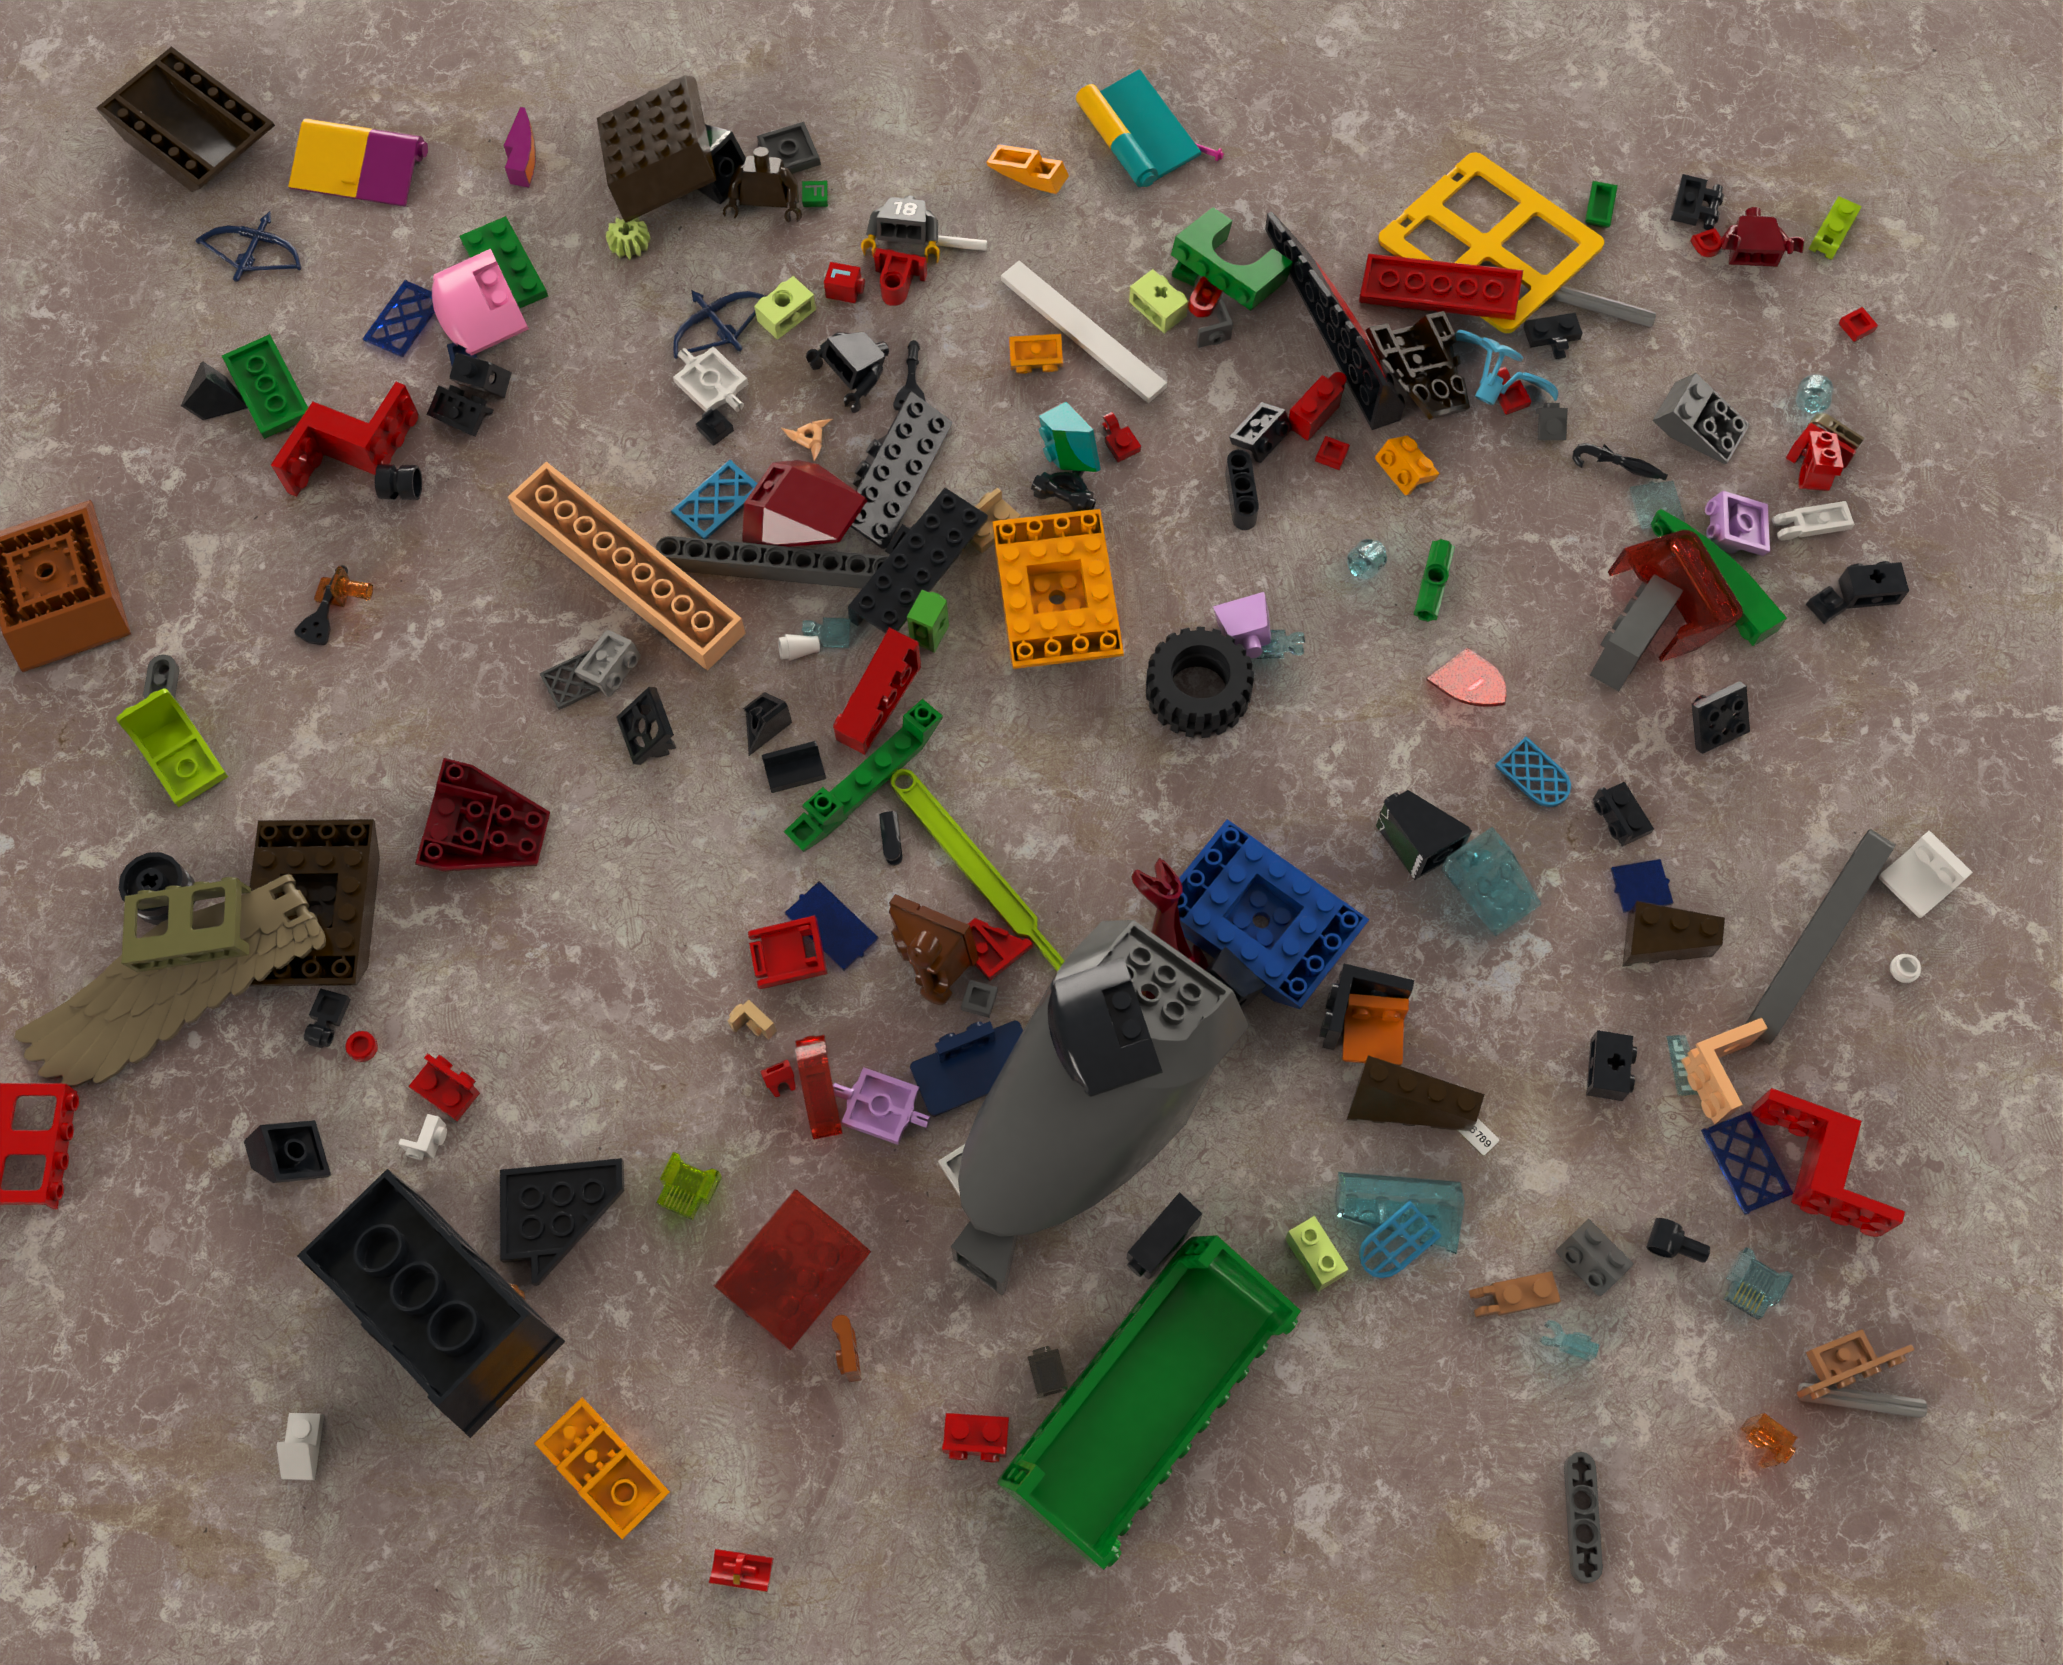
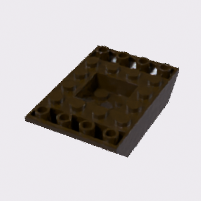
M374 819L258 820L249 886L251 891L283 875H292L296 882V890L302 892L309 904L308 910L314 905L322 906L320 914L316 917L324 931L326 942L321 950H316L313 947L306 957L300 958L295 956L282 969L274 968L263 981L254 979L249 987L358 985L369 965L380 863ZM284 892L274 894L276 899L285 895ZM297 915L288 916L290 921L298 918Z

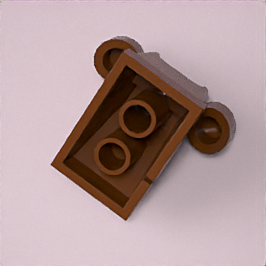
M895 894L889 902V914L894 929L891 931L894 945L903 961H909L915 971V982L917 985L922 986L920 988L921 996L933 1004L944 1005L953 994L949 989L969 966L973 967L979 959L971 927L966 923L923 905L920 906L916 902Z

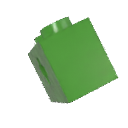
M921 590L907 616L909 637L918 641L920 647L934 653L949 627L947 600L936 592L929 593Z

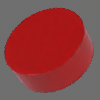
M357 1031L348 1037L345 1049L353 1060L366 1062L375 1056L378 1050V1043L369 1032Z

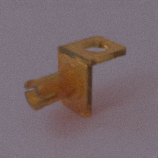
M338 566L330 586V591L335 597L330 605L345 607L348 596L370 600L373 594L372 583L350 580L344 568ZM321 578L314 596L316 602H322L326 585L330 583L332 578Z

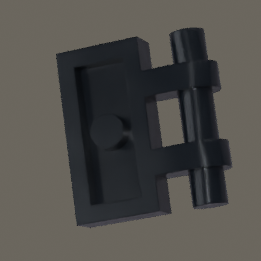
M1682 174L1670 220L1696 226L1699 218L1705 222V230L1713 229L1719 220L1720 213L1718 208L1723 203V186L1716 184L1713 186V189L1706 188L1708 180ZM1707 201L1709 206H1702V202Z

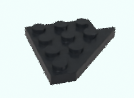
M623 1159L501 1169L500 1261L506 1263L531 1260V1284L534 1286L540 1285L625 1191Z

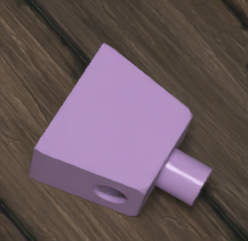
M1264 592L1213 606L1218 627L1223 636L1226 637L1229 634L1234 637L1235 645L1242 644L1246 649V656L1250 658L1259 657L1263 652L1261 646L1268 645L1271 642L1269 611Z

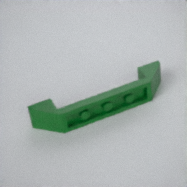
M922 698L903 715V724L900 730L830 792L822 787L802 805V808L822 825L844 821L884 785L897 770L903 768L924 748L943 719V715Z

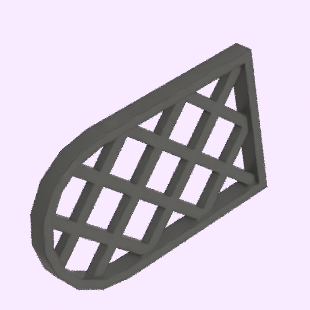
M590 650L540 673L548 693L551 694L559 710L600 691V688L595 685L585 684V680H582L581 683L572 681L575 675L574 671ZM575 662L573 668L567 667L568 665ZM562 670L571 672L569 679L560 678ZM557 671L556 676L549 675V674H551V673ZM545 678L554 680L551 688ZM558 681L567 683L564 691L555 689ZM570 685L579 686L577 694L568 693ZM583 688L590 689L582 693ZM553 693L562 695L559 703ZM566 696L571 697V699L564 702Z

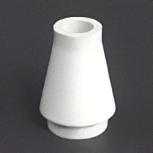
M785 634L784 637L778 638L781 660L787 659L791 661L820 652L818 636Z

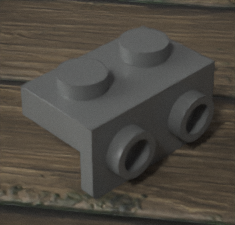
M1587 1219L1556 1249V1253L1598 1296H1602L1634 1265L1624 1252L1590 1219Z

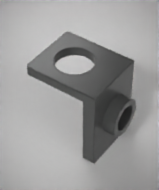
M1219 300L1217 316L1220 323L1198 329L1196 343L1198 348L1218 345L1223 341L1231 339L1233 322L1223 300Z

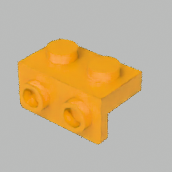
M1061 334L1009 337L1011 370H1016V373H1031L1032 369L1042 368V372H1056L1058 367H1063Z
M1408 435L1388 439L1375 456V460L1404 495H1410L1417 485L1432 482L1440 474L1434 467L1433 462L1418 448L1415 440Z

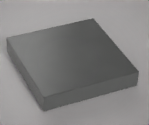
M804 122L757 136L759 146L769 150V157L782 159L784 167L788 168L792 174L821 165L819 155Z

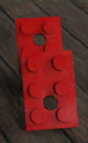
M397 381L369 423L312 401L271 463V466L287 493L296 497L307 486L309 477L315 468L321 464L324 455L375 475L379 464L391 463L393 454L397 448L402 446L407 432L416 424L419 415L406 386Z
M1774 1088L1768 1090L1753 1104L1750 1115L1759 1118L1760 1122L1770 1126L1779 1125L1785 1127L1791 1134L1796 1136H1809L1791 1203L1800 1206V1209L1806 1213H1820L1828 1216L1830 1221L1843 1226L1852 1225L1860 1228L1861 1233L1871 1237L1882 1236L1903 1223L1905 1211L1844 1189L1861 1120Z

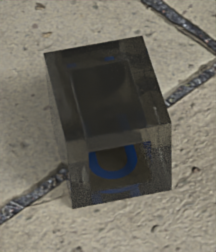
M1050 1346L1033 1350V1355L1028 1357V1365L1037 1399L1067 1391L1068 1384L1059 1350H1051Z

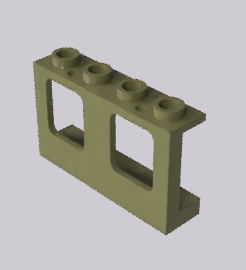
M224 877L218 882L198 881L194 882L192 886H168L165 890L161 891L141 890L135 895L125 896L121 964L136 972L249 955V943L240 938L241 894L250 893L251 888L238 878ZM225 897L224 922L220 926L194 930L192 926L193 901ZM169 905L167 932L163 935L137 938L138 908L141 910Z

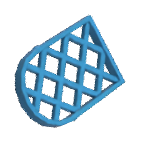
M1528 737L1521 740L1495 765L1499 771L1532 801L1541 806H1558L1570 794L1571 782L1569 776ZM1524 744V751H1516ZM1528 745H1529L1535 752H1528ZM1511 755V764L1503 763ZM1515 755L1525 756V764H1515ZM1529 756H1538L1539 765L1529 764ZM1543 759L1550 765H1543ZM1504 767L1511 768L1512 775ZM1515 768H1525L1526 777H1517ZM1529 768L1539 769L1540 777H1530ZM1543 769H1553L1554 778H1544ZM1557 772H1559L1563 778H1558ZM1519 781H1526V787ZM1530 781L1540 782V790H1530ZM1544 782H1554V791L1544 790ZM1558 782L1566 783L1567 791H1558ZM1533 794H1541V800ZM1545 795H1555V802H1546ZM1559 795H1565L1564 798L1559 800Z

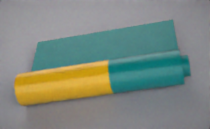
M1140 69L1099 91L1096 85L1089 84L1081 88L1076 95L1075 100L1138 187L1152 185L1159 178L1201 155L1200 149Z

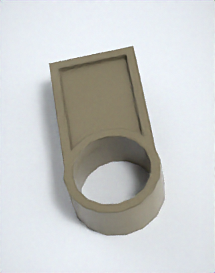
M1817 413L1808 423V425L1813 423L1818 427L1821 425L1827 432L1837 434L1838 440L1847 443L1854 450H1857L1864 440V437L1826 413Z

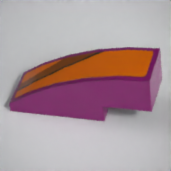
M520 107L504 143V149L508 158L504 168L510 184L529 188L536 163V146L526 109Z

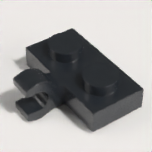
M1576 313L1526 320L1523 326L1530 348L1551 345L1555 359L1566 358L1564 350L1569 349L1568 342L1581 340L1583 334Z

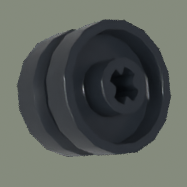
M149 852L136 857L126 865L120 876L118 889L121 899L125 902V896L135 895L141 890L161 891L165 890L168 886L186 887L192 886L195 881L172 856L162 852ZM169 905L141 910L138 908V915L145 922L158 925L168 920Z

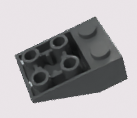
M1697 373L1674 383L1652 420L1670 438L1723 464L1729 462L1750 425Z

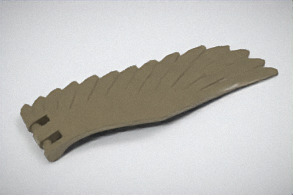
M283 875L250 893L241 895L240 938L249 943V955L136 972L121 964V955L95 980L68 1001L16 1030L15 1038L22 1043L32 1044V1046L25 1050L24 1058L31 1062H45L38 1070V1075L47 1079L62 1077L61 1083L67 1084L70 1087H77L92 1079L93 1082L102 1084L118 1074L129 1062L137 1064L148 1057L159 1040L166 1042L174 1038L185 1022L190 1024L197 1021L207 1007L211 1009L218 1008L231 993L236 997L248 989L254 979L263 981L274 968L282 969L295 956L304 958L311 952L313 947L316 950H321L326 942L324 931L318 923L315 914L309 912V904L302 892L296 890V882L292 875ZM275 893H285V895L277 899L274 896ZM225 901L194 911L193 929L220 926L224 922ZM288 916H298V918L292 921L288 919ZM168 920L161 922L141 938L165 934L168 929Z

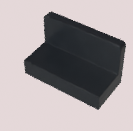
M817 741L761 755L771 793L826 779Z

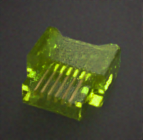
M673 1152L659 1179L664 1188L656 1203L660 1207L693 1220L702 1202L709 1205L722 1176L719 1171L713 1168L702 1171L684 1163L680 1154Z

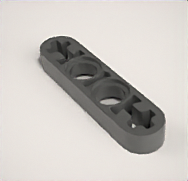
M1576 1452L1570 1455L1564 1463L1569 1563L1574 1579L1580 1583L1587 1584L1598 1580L1603 1570L1597 1472L1595 1461L1589 1454ZM1578 1459H1581L1582 1465H1587L1588 1470L1582 1473V1483L1589 1481V1486L1578 1485L1573 1487V1482L1579 1481L1578 1470H1573L1572 1465L1577 1463ZM1578 1491L1585 1492L1590 1497V1506L1586 1510H1581L1574 1504V1495ZM1579 1525H1586L1592 1531V1540L1587 1544L1580 1542L1576 1537V1529ZM1593 1548L1594 1554H1587V1563L1594 1566V1571L1590 1572L1588 1577H1585V1572L1578 1568L1579 1564L1584 1563V1553L1577 1554V1549Z

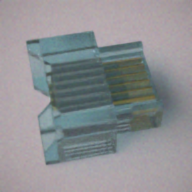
M1745 1247L1738 1253L1726 1276V1279L1732 1283L1723 1299L1759 1320L1763 1318L1769 1305L1773 1307L1781 1301L1793 1275L1788 1271L1782 1273L1774 1271L1756 1260L1754 1251Z

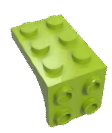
M166 688L152 692L146 699L126 708L116 717L119 725L139 748L178 808L229 777L186 711Z

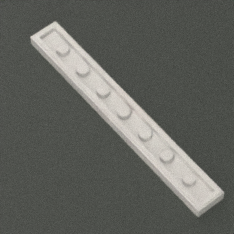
M1017 261L1001 275V281L1148 404L1167 388L1166 381L1021 261Z

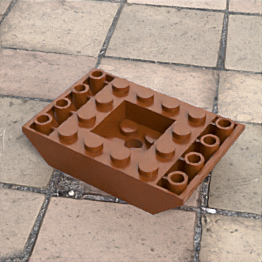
M91 500L0 530V627L22 672L131 635ZM53 568L51 575L41 577L44 570Z

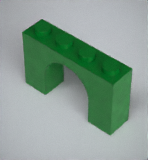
M1212 207L1175 236L1171 256L1201 277H1206L1208 282L1223 290L1225 294L1251 311L1288 280L1293 262L1273 248L1258 261L1249 265H1235L1221 259L1214 250L1228 239L1233 220Z

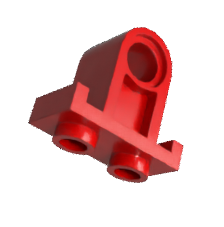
M876 248L874 254L875 271L881 273L880 289L882 300L890 306L901 305L907 298L914 275L920 276V281L925 282L927 277L926 258L916 254L910 255L896 252L892 249Z
M1810 431L1807 437V443L1810 444L1799 473V488L1829 491L1835 476H1841L1844 468L1838 436L1827 431Z

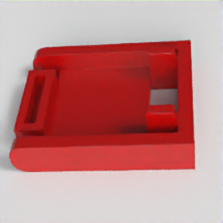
M815 915L748 931L750 940L761 938L760 941L749 943L756 978H764L757 981L758 989H766L828 974L818 921ZM813 935L817 957L807 958L803 937Z

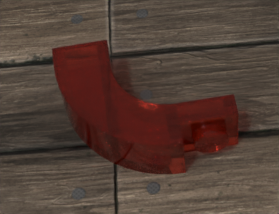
M825 1035L807 1036L796 1040V1057L812 1138L815 1140L843 1134Z

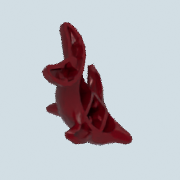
M1161 858L1158 859L1154 866L1156 878L1138 869L1135 870L1131 876L1133 884L1157 908L1151 933L1206 970L1208 967L1206 957L1196 945H1193L1192 950H1190L1180 924L1178 898L1183 891L1179 877ZM1149 991L1141 992L1144 997L1155 999L1153 993Z

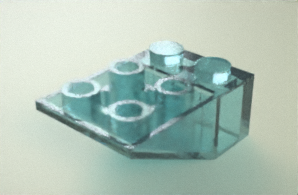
M1493 827L1449 855L1441 869L1495 936L1541 906L1539 898L1511 848Z

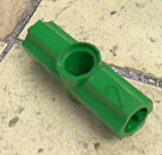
M1440 539L1431 543L1413 614L1419 620L1429 622L1438 618L1455 546L1450 541ZM1430 579H1436L1439 582H1433Z

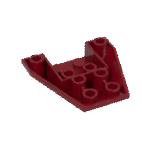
M801 460L772 462L744 502L743 543L784 547L840 543L866 504L867 499L819 464Z
M443 758L415 865L443 872L537 866L550 811L471 764Z

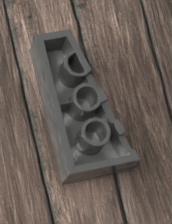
M1655 574L1648 584L1643 581L1634 595L1638 597L1637 600L1631 598L1623 611L1626 613V616L1620 614L1612 629L1615 632L1608 631L1600 645L1604 647V650L1590 676L1619 692L1627 677L1631 674L1654 636L1669 616L1683 590Z

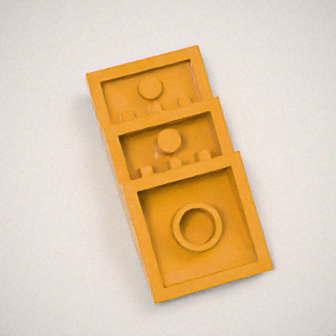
M583 1397L534 1443L578 1491V1494L621 1539L632 1531L670 1493L655 1474Z

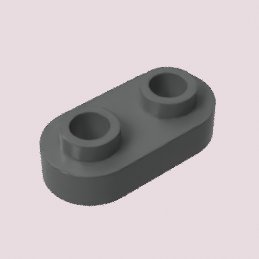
M158 655L149 662L143 692L144 699L152 692L164 688L175 698L179 666L171 656ZM169 669L166 674H162L165 670Z

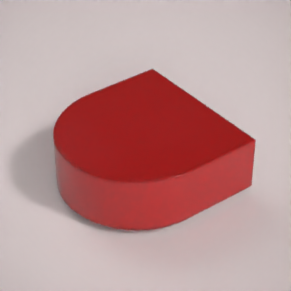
M1716 228L1695 234L1690 240L1695 250L1704 257L1716 256L1722 247L1720 242L1721 236Z

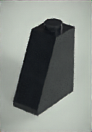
M1179 1192L1127 1252L1128 1267L1137 1276L1141 1277L1144 1275L1149 1280L1199 1227L1203 1213Z

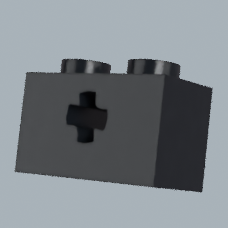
M1882 561L1873 565L1853 564L1845 569L1838 580L1843 600L1848 605L1846 609L1900 604L1909 592L1901 562L1890 563L1889 561Z
M1600 1030L1596 1031L1590 1041L1587 1096L1623 1101L1629 1093L1633 1092L1635 1075H1631V1064H1635L1637 1057V1047L1633 1046V1036ZM1609 1062L1614 1063V1066H1613V1067H1614V1068H1618V1069H1617V1070H1613V1069H1612V1065H1608V1063H1609Z

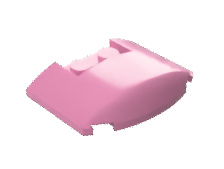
M491 249L434 274L432 302L437 319L451 341L457 346L459 344L467 348L466 352L468 354L475 355L529 330Z

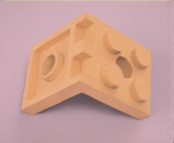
M1762 1018L1697 1043V1048L1690 1050L1687 1053L1688 1057L1681 1060L1688 1073L1689 1085L1694 1091L1698 1092L1702 1100L1703 1112L1708 1118L1712 1119L1714 1125L1728 1119L1743 1105L1718 1058L1750 1046L1768 1029Z

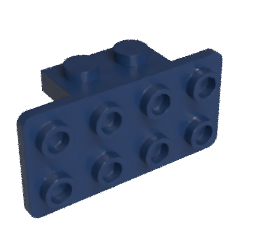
M1014 1020L994 1029L990 1021L984 1024L981 1021L973 1023L966 1028L967 1031L957 1035L949 1033L942 1036L939 1042L935 1043V1053L911 1063V1072L931 1116L941 1115L988 1095L1023 1032L1022 1026L1018 1021Z

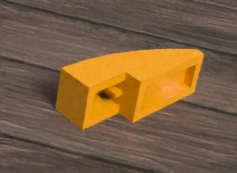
M998 145L986 162L990 168L1031 188L1054 194L1059 192L1069 177L1063 161L1042 158L1039 150Z

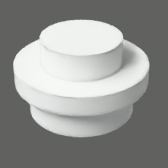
M1900 954L1891 961L1890 971L1896 980L1902 983H1911L1920 976L1921 965L1919 960L1913 955Z

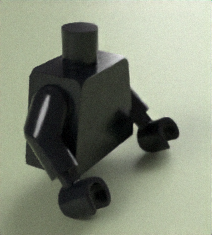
M836 332L820 345L819 350H808L806 359L813 370L820 369L823 366L824 359L850 390H857L855 393H848L844 397L845 407L850 402L855 401L851 411L856 413L861 408L860 398L867 396L883 373L882 366L885 357L889 354V348L884 341L874 343L864 332L851 334Z

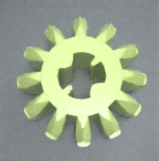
M616 217L615 223H609L606 240L612 253H616L619 258L627 255L631 259L632 255L636 254L640 257L641 251H648L650 234L644 221L635 218L625 223L623 219Z

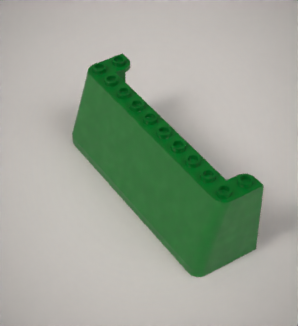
M1218 1235L1191 1237L1181 1246L1005 1468L997 1484L1091 1564L1103 1570L1107 1566L1111 1567L1121 1555V1550H1119L1121 1541L1117 1537L1127 1533L1133 1523L1132 1517L1138 1510H1143L1150 1503L1153 1497L1151 1493L1158 1483L1161 1485L1170 1477L1172 1473L1171 1466L1178 1458H1183L1192 1447L1190 1442L1197 1433H1202L1209 1426L1211 1414L1216 1408H1221L1228 1401L1231 1395L1229 1393L1230 1389L1235 1383H1240L1247 1376L1250 1370L1248 1366L1253 1359L1259 1358L1267 1350L1269 1338L1272 1335L1289 1334L1297 1325L1298 1320L1296 1318L1301 1310Z

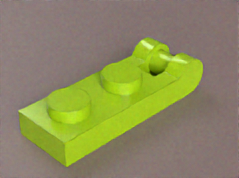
M1838 196L1813 239L1809 250L1826 254V258L1832 260L1862 206Z

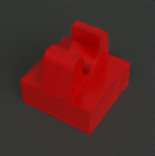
M788 1059L760 1071L766 1087L769 1088L775 1097L780 1096L778 1086L783 1082L788 1084L791 1091L796 1089L795 1075Z

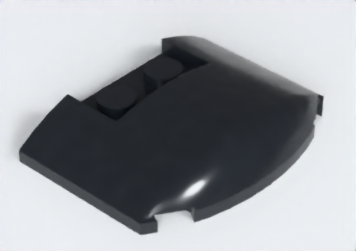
M1124 958L1052 981L1048 1003V1024L1051 1039L1057 1056L1067 1074L1073 1081L1075 1080L1086 1089L1084 1092L1088 1096L1092 1097L1163 1073Z

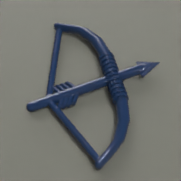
M270 211L260 218L261 223L258 229L227 225L213 228L196 239L197 244H202L237 269L233 276L235 282L240 280L244 271L301 270L297 250L287 240L264 231L267 224L271 223ZM224 233L240 234L252 239L246 252L239 254L236 262L206 243L205 240L214 235ZM259 241L271 244L276 243L286 248L294 256L295 264L253 266L255 258L252 254Z
M691 290L693 302H698L702 309L694 313V315L692 314L676 332L673 344L674 358H678V344L683 334L692 325L698 324V322L703 321L707 317H710L719 328L717 335L722 341L687 349L688 352L693 353L731 343L737 351H742L743 347L736 339L756 316L755 310L738 331L731 324L724 325L715 312L735 300L744 298L761 299L766 297V295L752 291L734 292L722 298L720 297L708 305L703 300L704 295Z

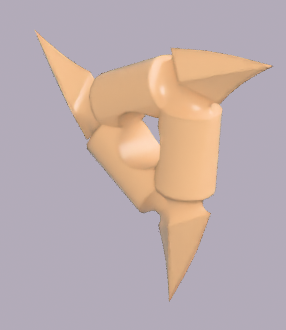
M832 419L818 420L812 422V424L808 423L798 428L797 431L782 428V430L791 440L811 449L813 460L815 461L822 447V427ZM808 434H813V435H814V436L812 437V439H811V438H807V437H805V436L808 435Z

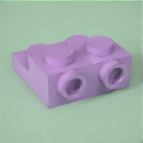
M1726 491L1720 492L1708 501L1705 508V513L1710 516V525L1706 531L1708 539H1711L1723 551L1731 554L1744 550L1764 556L1770 552L1768 504Z

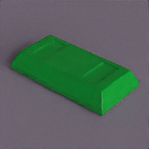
M1592 181L1585 218L1587 225L1603 228L1611 226L1618 185Z

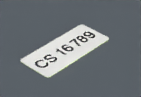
M1477 1119L1471 1131L1458 1130L1482 1155L1488 1153L1499 1142V1138L1479 1119Z

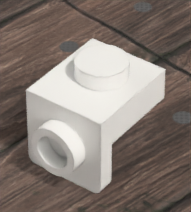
M427 1114L418 1141L413 1142L400 1139L398 1145L406 1151L405 1155L410 1158L423 1160L425 1156L434 1159L438 1146L442 1145L447 1135L446 1124L440 1117Z

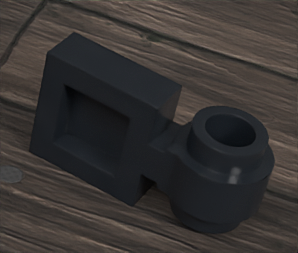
M320 988L309 1013L311 1019L317 1020V1022L315 1021L314 1024L307 1026L304 1040L308 1041L309 1045L318 1048L329 1047L334 1038V1030L330 1029L329 1025L332 1024L340 1027L351 999L347 995Z

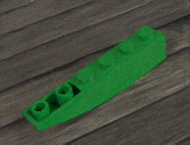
M1663 509L1656 512L1650 524L1655 535L1667 544L1672 555L1683 563L1688 574L1700 583L1705 594L1716 602L1721 608L1722 614L1733 622L1744 639L1748 640L1752 646H1755L1780 630L1787 617L1752 576L1730 555L1690 525Z

